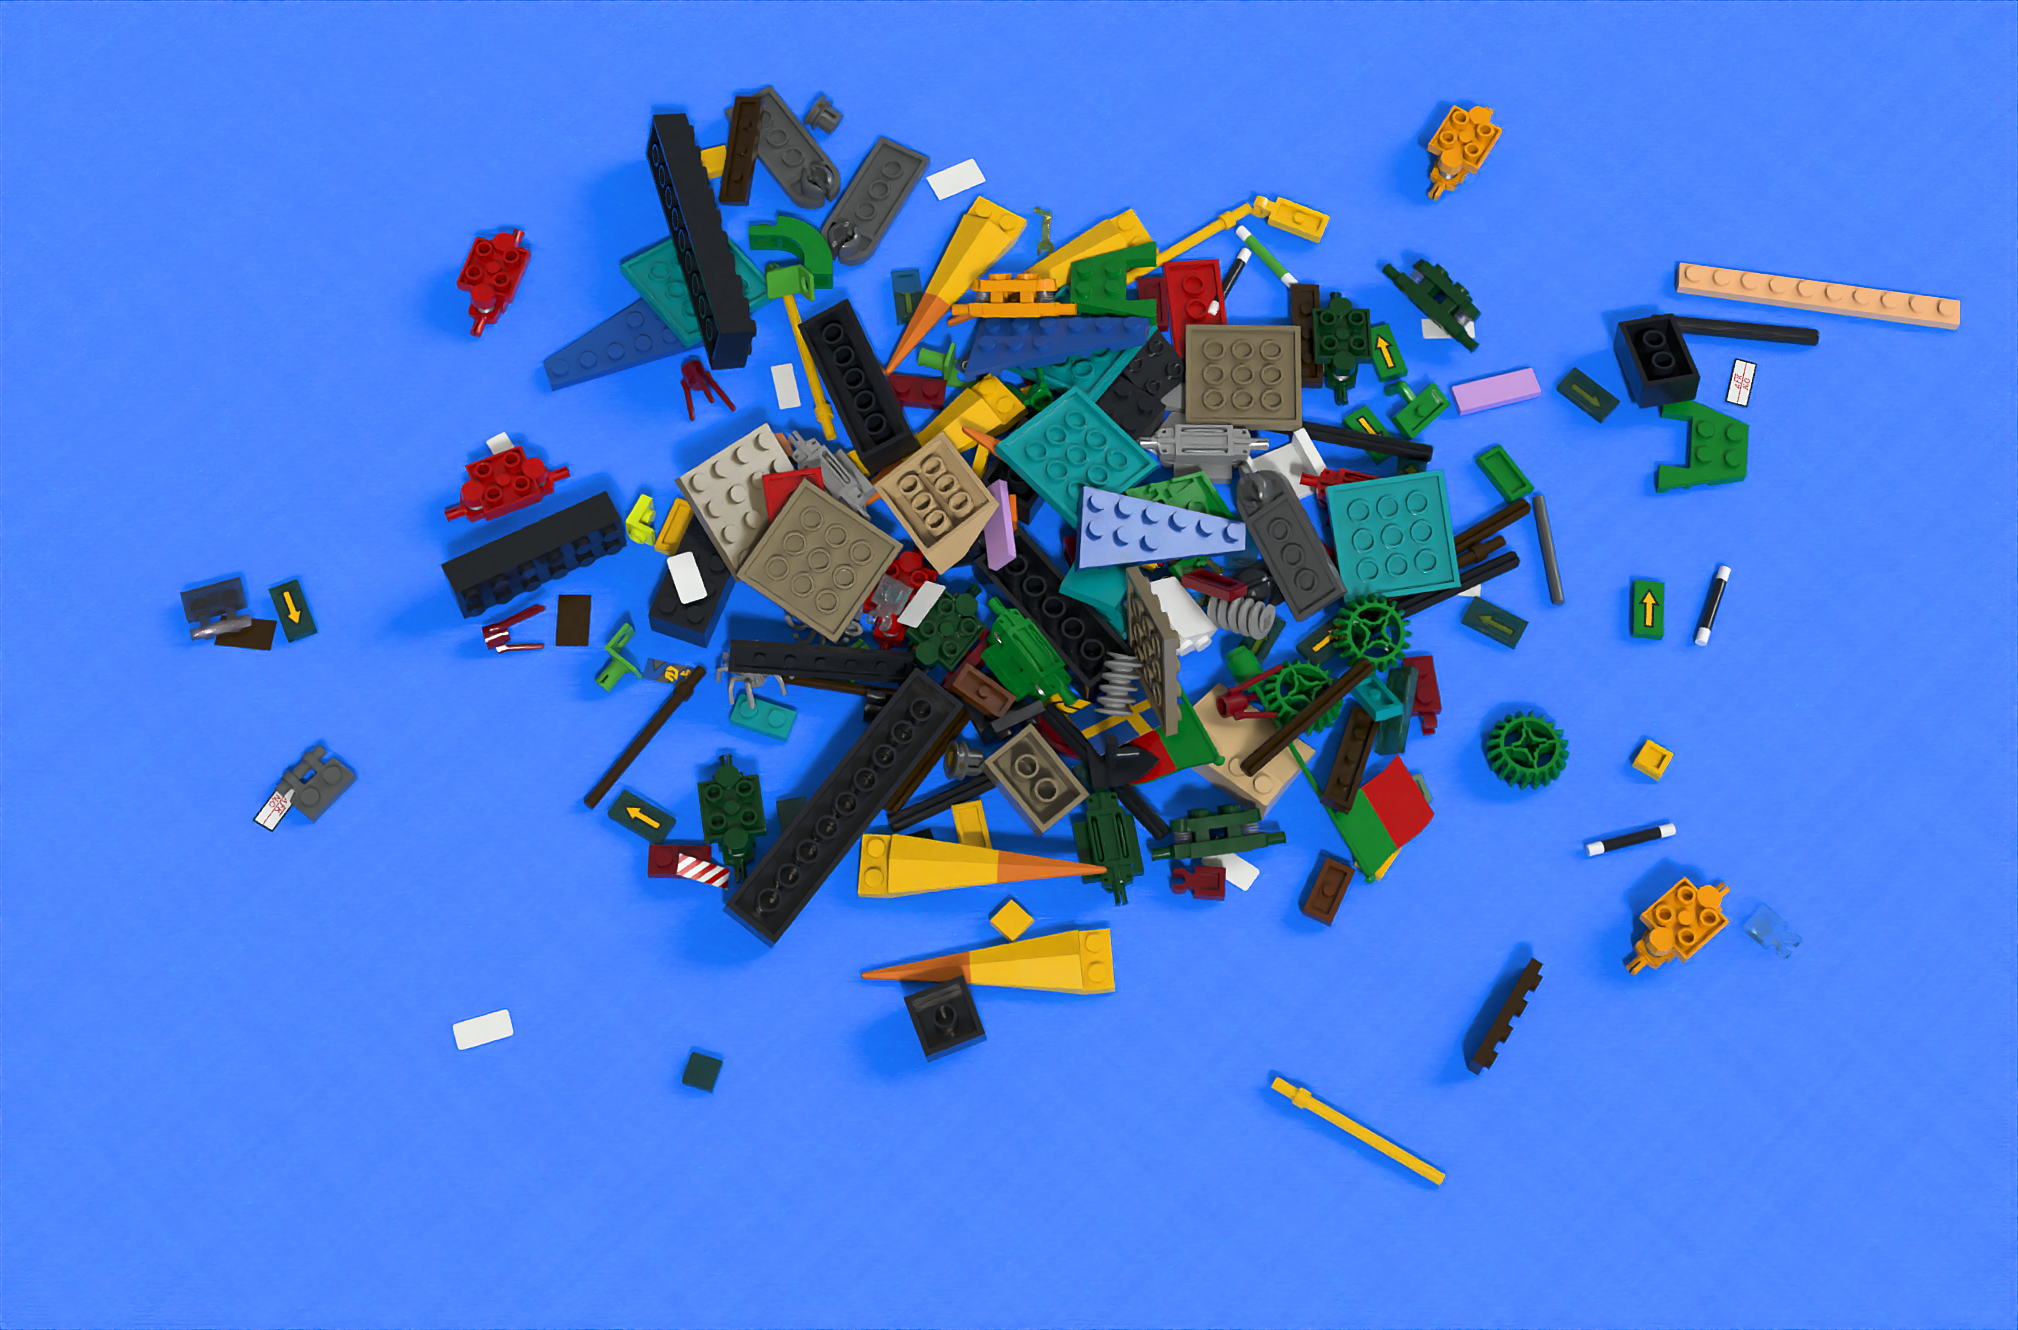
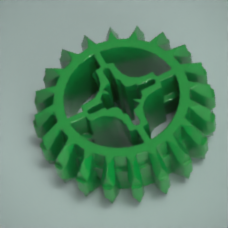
M1370 593L1367 595V598L1363 595L1356 596V602L1352 599L1346 602L1347 609L1340 608L1338 610L1341 618L1334 619L1332 623L1339 627V629L1332 631L1331 635L1339 637V641L1333 643L1334 648L1341 647L1343 650L1338 654V657L1340 659L1349 657L1346 666L1352 667L1360 659L1367 658L1374 665L1371 674H1375L1376 670L1383 673L1387 671V666L1390 668L1397 666L1396 659L1402 660L1405 658V654L1401 649H1409L1411 645L1404 641V638L1411 637L1413 633L1404 630V627L1408 626L1411 621L1401 620L1400 617L1404 615L1405 610L1395 611L1396 601L1393 600L1387 604V597L1385 595L1379 596L1377 599L1374 593ZM1363 610L1379 613V616L1371 622L1365 618L1360 619L1357 615ZM1387 624L1390 626L1391 638L1386 633ZM1374 628V629H1373L1374 631H1373L1372 635H1373V637H1375V638L1369 640V639H1370L1369 636L1371 635V632H1370L1368 629ZM1351 629L1354 630V632L1357 635L1356 644H1354ZM1371 646L1377 649L1382 648L1386 651L1379 658L1363 654Z
M1298 658L1293 660L1292 664L1285 660L1281 664L1283 666L1282 670L1265 679L1262 692L1265 695L1264 700L1270 703L1266 712H1278V718L1274 719L1280 720L1281 724L1285 725L1338 679L1330 678L1331 669L1321 670V662L1316 664V666L1310 665L1309 658L1305 660L1304 664H1301ZM1286 684L1288 693L1286 697L1282 698L1280 688ZM1343 699L1304 731L1307 737L1312 734L1313 730L1320 734L1323 732L1324 727L1329 729L1332 726L1334 720L1340 714L1339 710L1343 705Z
M1519 710L1516 712L1515 718L1508 714L1505 716L1504 721L1499 720L1496 722L1495 729L1491 730L1488 735L1490 740L1486 743V749L1489 752L1486 757L1487 761L1493 762L1491 771H1501L1498 776L1499 781L1507 777L1510 779V787L1514 786L1517 782L1520 783V788L1523 791L1530 784L1535 791L1539 788L1540 784L1546 787L1549 786L1551 779L1555 781L1559 778L1560 772L1564 771L1566 767L1565 760L1569 756V751L1565 750L1568 746V740L1560 739L1564 734L1563 729L1554 730L1555 720L1546 723L1544 721L1545 714L1540 715L1538 719L1534 717L1533 710L1528 712L1527 717ZM1517 733L1516 742L1511 743V746L1505 747L1504 740L1510 735ZM1545 754H1550V762L1537 768L1538 759L1543 758Z

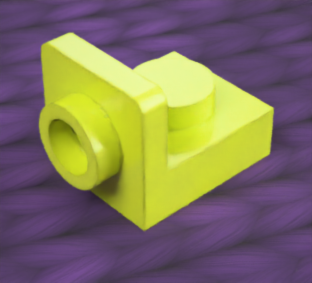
M642 494L625 521L627 535L638 544L646 543L653 546L656 541L654 530L650 528L656 515L653 498Z

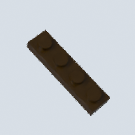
M736 96L719 196V202L722 205L749 206L765 100L762 97Z
M1291 284V326L1301 327V387L1322 389L1323 364H1314L1311 319L1312 309L1320 308L1319 285Z
M1356 705L1352 707L1348 715L1319 803L1346 815L1352 809L1380 721L1375 722L1364 709Z
M1534 958L1530 960L1467 1069L1479 1075L1483 1067L1490 1069L1499 1054L1493 1049L1498 1041L1503 1044L1506 1042L1514 1028L1508 1025L1513 1015L1518 1018L1521 1016L1528 1004V1001L1523 999L1528 990L1534 993L1543 976L1538 974L1543 965L1541 962Z

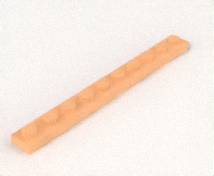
M1680 263L1677 268L1676 292L1951 330H1957L1960 325V300Z

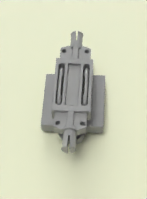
M1175 424L1173 428H1160L1157 437H1140L1139 445L1143 449H1157L1160 464L1167 468H1173V478L1204 471L1212 484H1231L1232 469L1242 465V460H1248L1251 450H1268L1269 439L1251 438L1248 429H1233V425Z
M793 431V435L798 440L796 441L789 434L788 440L796 448L792 458L798 464L797 468L800 470L821 467L825 492L869 522L871 516L867 514L865 502L877 491L842 449L832 454L825 445L821 446L815 438L805 441L798 431Z

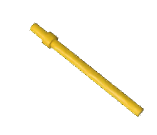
M1245 203L1231 212L1226 211L1217 217L1218 220L1157 255V267H1141L1127 272V285L1163 265V262L1172 260L1219 231H1227L1236 225V221L1253 212L1251 205Z
M794 295L783 296L788 318L816 408L814 412L816 419L822 425L826 440H834L837 437L832 422L834 415L831 406L826 402L813 358L797 326L802 321Z
M1276 1077L1271 1088L1293 1100L1292 1104L1302 1110L1304 1107L1428 1180L1439 1186L1441 1185L1446 1174L1311 1096L1312 1093L1303 1087L1298 1089L1279 1077Z

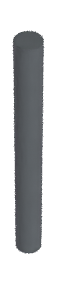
M1536 496L1533 498V504L1553 605H1562L1565 603L1545 499L1544 496Z

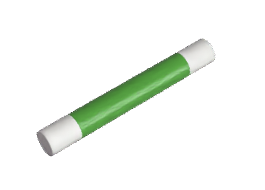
M1243 225L1236 230V235L1289 289L1291 284H1299Z

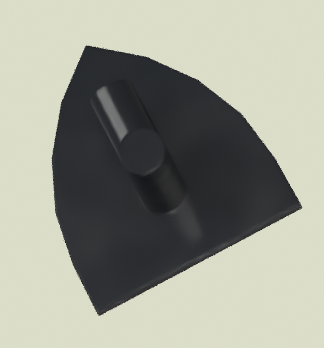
M1114 735L1106 737L1105 754L1099 755L1090 742H1085L1093 789L1124 786L1137 781L1148 774L1160 762L1159 758L1138 746L1125 743L1118 747V738Z

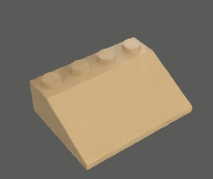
M944 432L940 433L873 485L915 544L940 575L966 555L999 506V503Z
M1218 683L1193 708L1219 755L1225 757V762L1221 766L1210 763L1191 767V769L1245 808H1259L1263 820L1301 773L1302 769L1287 746L1252 777L1246 776L1240 769L1242 761L1273 736L1278 729L1270 718L1242 719L1235 721L1233 716L1222 718L1217 710L1216 699L1218 695L1227 693L1228 689ZM1249 703L1248 708L1244 710V712H1260ZM1296 738L1293 744L1307 765L1316 754V751Z

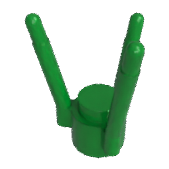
M1041 366L1036 368L1038 383L1033 384L1029 388L1027 395H1024L1010 384L1006 385L1008 390L1023 402L1024 406L1032 405L1037 411H1042L1053 403V394L1047 386Z

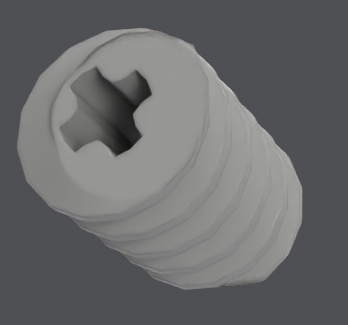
M1211 596L1207 608V617L1217 628L1220 627L1226 631L1231 630L1236 634L1241 633L1246 637L1251 636L1256 640L1263 639L1269 633L1276 614L1275 606L1269 604L1265 607L1263 602L1258 601L1255 603L1251 598L1244 600L1243 596L1230 602Z
M1106 652L1114 660L1104 662V665L1111 669V672L1102 673L1101 677L1109 681V684L1099 686V689L1105 692L1106 696L1097 697L1096 701L1104 705V708L1094 709V711L1119 717L1133 715V710L1126 707V704L1135 703L1136 699L1130 696L1128 692L1138 691V687L1131 683V680L1140 679L1141 675L1133 671V668L1143 667V663L1137 660L1136 657Z

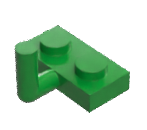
M1398 381L1384 387V394L1390 397L1400 393L1407 402L1390 418L1407 441L1417 436L1451 405L1435 382L1429 383L1417 395H1415L1405 381Z

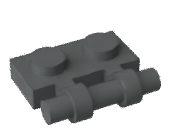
M317 745L311 752L307 751L301 757L302 761L291 772L287 771L281 777L282 781L274 788L282 797L291 789L294 790L296 794L289 800L291 805L312 823H315L357 780L356 776L334 757L325 765L319 762L327 754L320 745ZM310 770H313L316 774L305 785L301 783L300 780Z

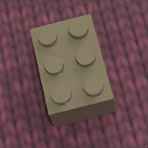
M1029 724L979 766L1037 838L1090 795L1032 724Z

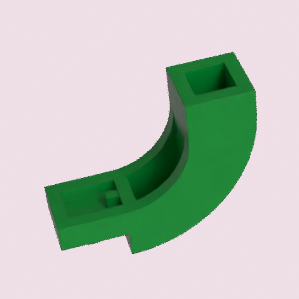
M777 216V226L768 224L749 225L750 250H780L792 253L801 260L804 268L813 274L814 289H833L832 254L826 240L815 228L801 220L785 216ZM805 278V284H806V287H807V289H808L807 280H806V278Z

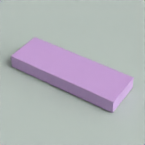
M1532 368L1453 386L1450 390L1459 416L1540 397L1542 392Z
M1001 479L987 487L999 503V506L984 527L988 566L995 571L1016 558L1007 482Z

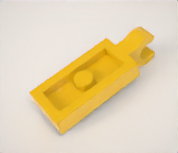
M1257 196L1253 204V212L1251 213L1258 218L1269 217L1268 225L1318 244L1330 219V216L1279 196L1276 203L1265 197Z

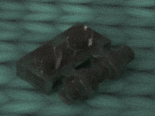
M240 577L180 593L188 623L200 622L201 627L189 630L192 641L203 638L205 641L215 638V635L229 631L233 634L240 632L243 627L252 625L250 614L237 616L238 610L248 608ZM223 614L227 615V620L211 624L210 618Z

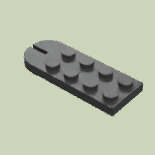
M771 85L752 95L751 97H762L765 100L757 159L795 205L804 209H817L825 206V198L829 203L838 196L841 188L840 173L836 166ZM734 106L724 111L725 118L730 124L732 122Z
M880 137L821 231V235L829 245L832 260L835 261L839 255L840 264L855 266L865 263L874 255L928 169L930 158Z
M1272 470L1247 473L1248 477H1241L1236 488L1238 511L1296 621L1304 622L1348 593V590L1289 480L1283 474Z

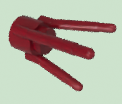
M690 361L682 367L681 373L684 379L680 384L684 390L687 411L691 421L695 420L691 388L694 391L702 390L709 403L713 404L715 402L707 386L708 383L732 412L736 411L734 404L715 382L710 371H705L700 361Z
M536 604L500 622L482 627L488 649L496 648L498 654L507 651L543 649L544 644L542 643L506 644V642L511 640L508 627L545 611L546 607Z
M1279 664L1238 686L1228 688L1227 693L1218 695L1216 706L1221 717L1228 718L1233 716L1235 721L1242 719L1278 718V712H1244L1248 708V702L1259 699L1257 693L1245 696L1241 691L1282 670L1283 666Z

